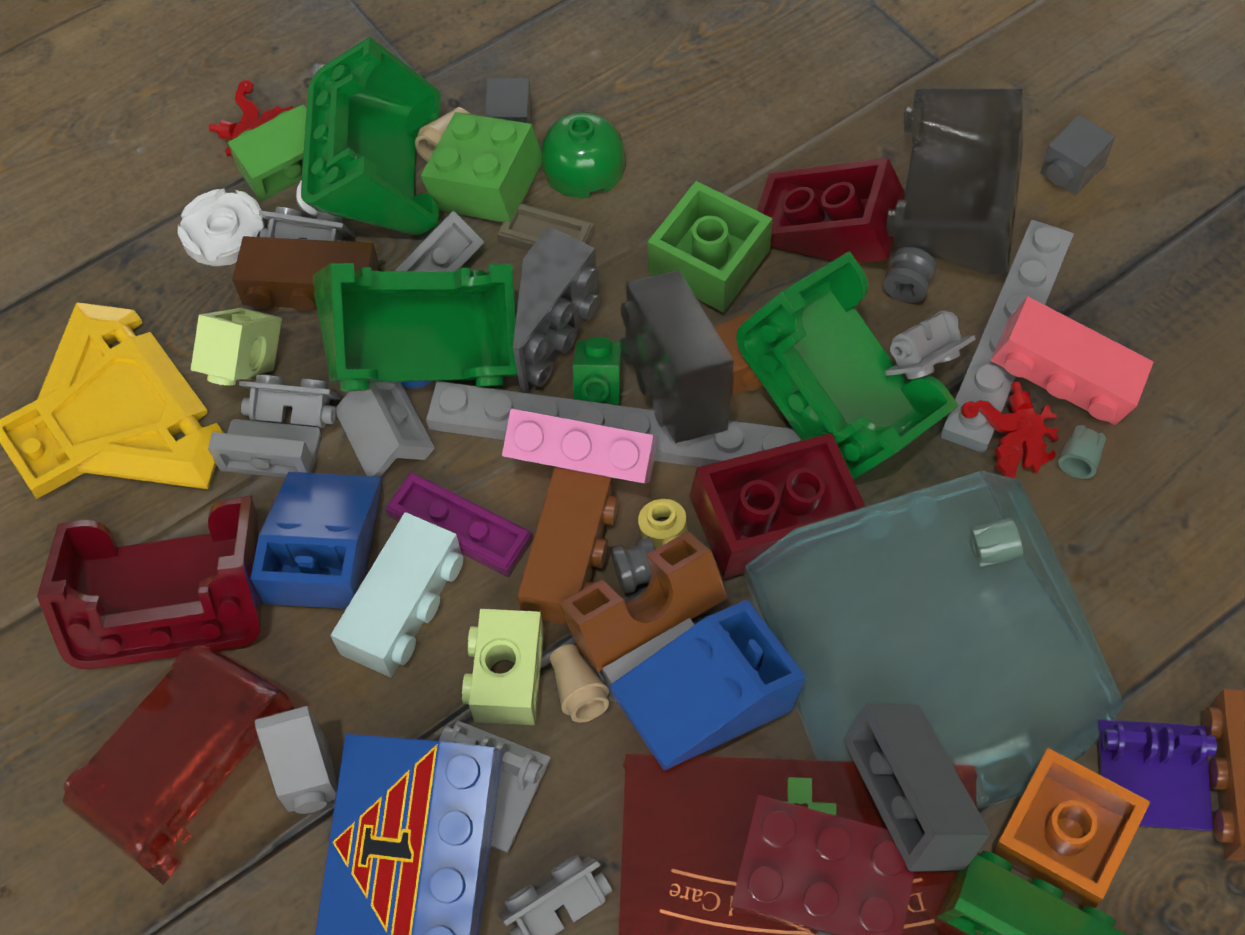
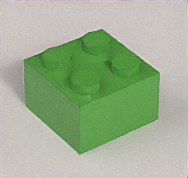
M455 112L421 174L428 194L438 202L439 211L451 213L454 210L460 215L498 222H511L542 164V153L533 125Z
M695 181L647 242L648 272L650 275L724 313L769 253L772 218Z

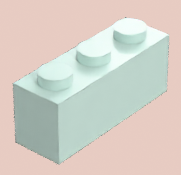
M405 512L330 635L340 655L392 678L399 664L403 666L409 661L416 645L415 636L423 622L429 623L433 619L440 604L439 595L447 581L453 582L462 568L464 558L457 534Z

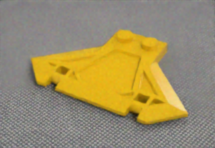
M76 302L37 400L0 419V444L36 500L84 473L209 489L216 463L208 449L213 432H224L217 423L206 427L200 425L198 421L208 414V410L152 333L135 335L133 330L143 323L135 310ZM116 341L119 342L118 345L112 347L111 349L108 346ZM183 432L185 437L175 441L173 436Z

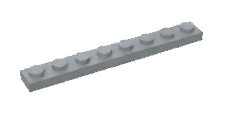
M440 381L436 382L426 419L429 430L505 440L510 409L524 410L657 435L659 437L654 461L697 467L801 441L795 430L790 428Z

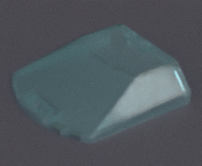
M979 471L794 529L745 565V581L759 615L806 676L795 706L834 803L852 809L858 806L878 810L843 741L866 703L920 705L977 809L1000 804L1024 794L1047 748L1076 761L1081 755L1089 751L1099 739L1098 720H1114L1124 705L1121 694L1073 589L1018 479ZM1011 517L1020 534L1023 548L1022 557L979 567L970 546L969 536L971 528Z

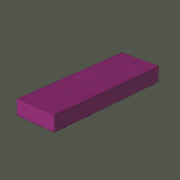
M410 472L385 508L387 516L398 522L406 512L457 534L463 555L508 578L534 540L531 531L413 472Z

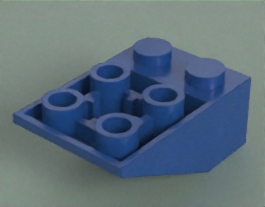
M303 472L287 473L259 534L250 581L264 604L347 609L366 577L382 485L381 477Z
M745 600L705 617L609 686V690L665 771L792 712L806 676L752 604Z

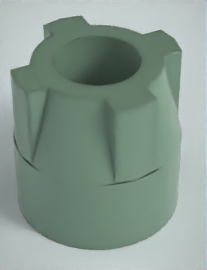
M1084 425L1076 426L1072 436L1064 444L1059 457L1058 465L1061 470L1076 478L1087 479L1093 477L1102 458L1106 436L1103 433H1097L1094 430L1088 429Z
M1011 517L971 528L969 536L970 546L979 567L1022 557L1023 548L1020 534Z

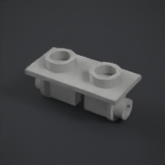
M276 207L275 213L259 210V215L269 222L268 229L262 228L259 237L343 241V236L355 238V233L343 224V219L335 215L318 213L317 218L312 219L301 217L302 213L300 211L286 207Z
M945 310L939 311L920 322L921 325H915L893 338L890 352L897 364L885 371L886 376L906 373L907 379H916L929 375L935 371L934 364L959 357V349L976 340L975 335L961 337L957 316Z
M256 375L255 382L239 381V386L250 390V398L244 397L242 400L241 413L243 416H249L251 421L284 423L287 406L292 407L291 424L324 428L326 424H334L336 419L335 406H329L330 399L342 400L341 394L328 389V382L320 380L301 379L300 387L283 385L284 378L270 375Z
M575 855L556 866L551 871L554 879L535 890L531 884L508 897L504 901L507 909L498 914V916L506 926L515 921L518 927L511 930L509 934L555 935L564 929L554 911L563 905L571 920L575 922L606 902L605 896L612 892V888L602 873L595 877L590 873L600 866L599 862L589 856L581 860L579 855Z

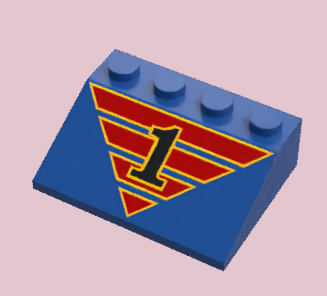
M345 734L315 935H480L503 752L495 747Z

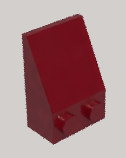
M889 157L769 173L757 211L772 218L770 247L832 261L849 251L858 263L888 260L906 193Z
M832 433L697 467L689 496L723 579L773 565L867 520L870 515Z

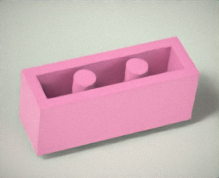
M511 408L502 456L634 482L649 483L659 436Z

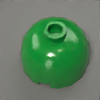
M585 111L569 113L559 118L545 134L541 147L543 172L547 176L549 185L564 196L579 199L590 198V192L603 189L604 193L612 190L622 179L626 167L624 145L621 134L608 119L597 113Z

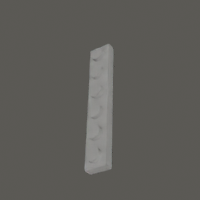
M1031 219L955 401L959 406L949 413L940 438L983 454L986 453L995 429L990 426L984 415L980 412L972 419L965 418L961 413V407L966 402L972 401L976 403L982 400L988 401L1002 413L1012 389L1011 384L1015 382L1017 376L1010 374L1004 367L990 360L1009 317L1027 296L1046 305L1074 233Z

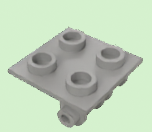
M457 720L454 728L448 726L444 728L439 741L495 747L503 752L491 847L508 854L551 757Z

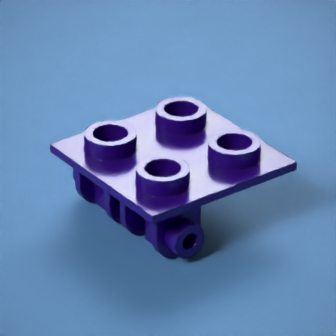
M1098 720L1100 775L1150 801L1139 827L1213 831L1208 756H1215L1217 742L1214 735H1206V726Z

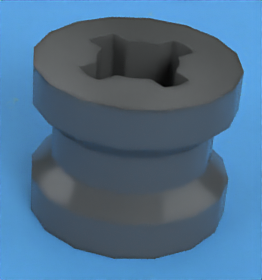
M915 247L898 249L892 258L891 266L893 269L886 273L883 287L891 297L905 303L921 302L925 299L929 285L927 281L931 280L935 274L936 261L929 253Z
M649 536L638 539L636 545L627 548L621 544L610 548L616 575L624 594L635 591L639 584L650 583L651 569L646 554L655 550Z

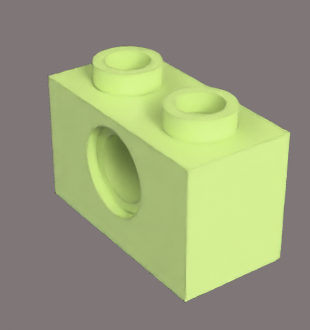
M244 308L200 314L197 323L191 370L208 374L207 381L211 383L229 386L235 385L236 380H255L256 375L273 371L282 318Z
M480 609L478 627L471 626L468 635L469 657H474L473 673H465L462 685L463 704H469L474 722L535 725L544 640L541 612ZM509 660L515 663L513 668L506 673L498 674L491 671L492 666L499 661Z

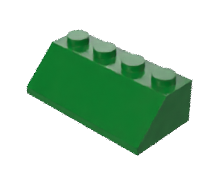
M982 851L980 856L976 854L965 870H957L935 916L936 919L966 935H1127L1114 928L1116 920L1110 915L1091 906L1085 905L1083 910L1072 906L1062 900L1064 892L1056 886L1038 878H1033L1030 883L1011 873L1013 865L1010 862L988 851Z

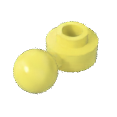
M670 499L653 500L646 504L639 513L638 524L641 538L649 536L655 549L688 531L685 510L676 501ZM662 517H667V518H668V519L665 520V521H656V519H658V518H662Z

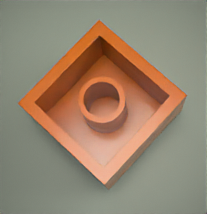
M1047 748L993 854L1007 860L1013 865V868L1029 877L1038 878L1056 886L1064 892L1065 897L1084 907L1086 905L1096 908L1103 900L1146 813L1150 801Z

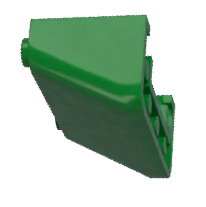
M371 37L366 38L322 66L313 76L308 88L301 199L320 212L415 236L438 226V202L426 193L414 197L415 138L418 137L420 128L440 118L441 91Z
M849 251L780 292L739 327L736 341L742 356L800 439L806 440L832 433L854 480L896 454L959 405L943 383L933 376L926 375L913 379L909 383H907L902 374L886 376L885 371L895 366V364L855 309V306L867 296L869 286L863 269Z
M354 263L328 264L313 275V286L330 381L332 383H340L342 392L370 390L369 383L476 380V387L494 388L504 386L503 378L518 375L513 351L516 317L512 264H490L487 266L488 272L486 273L483 270L470 271V268H460L453 272L371 271V267H362L354 272Z

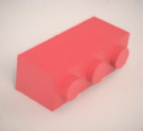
M1028 296L1009 317L990 360L1004 367L1010 374L1023 377L1046 389L1052 396L1065 399L1088 411L1094 418L1107 421L1113 425L1118 424L1137 407L1154 361Z

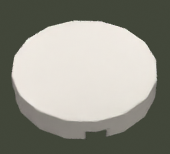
M217 189L197 196L184 208L181 214L182 221L180 226L178 225V235L187 254L197 262L210 266L232 265L237 262L243 236L259 237L262 228H266V221L259 215L261 208L258 202L246 192L236 190V193H226L225 189Z

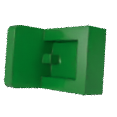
M592 337L585 341H577L573 360L574 400L619 406L622 365L621 341H611L605 337Z

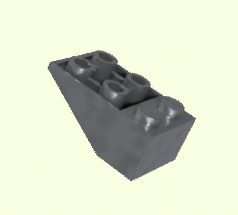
M549 226L525 255L522 263L513 351L520 392L529 394L537 386L541 387L546 383L552 372L553 363L562 352L567 353L576 340L578 329L585 320L589 321L596 315L601 304V297L598 292L599 270L596 267L595 248Z

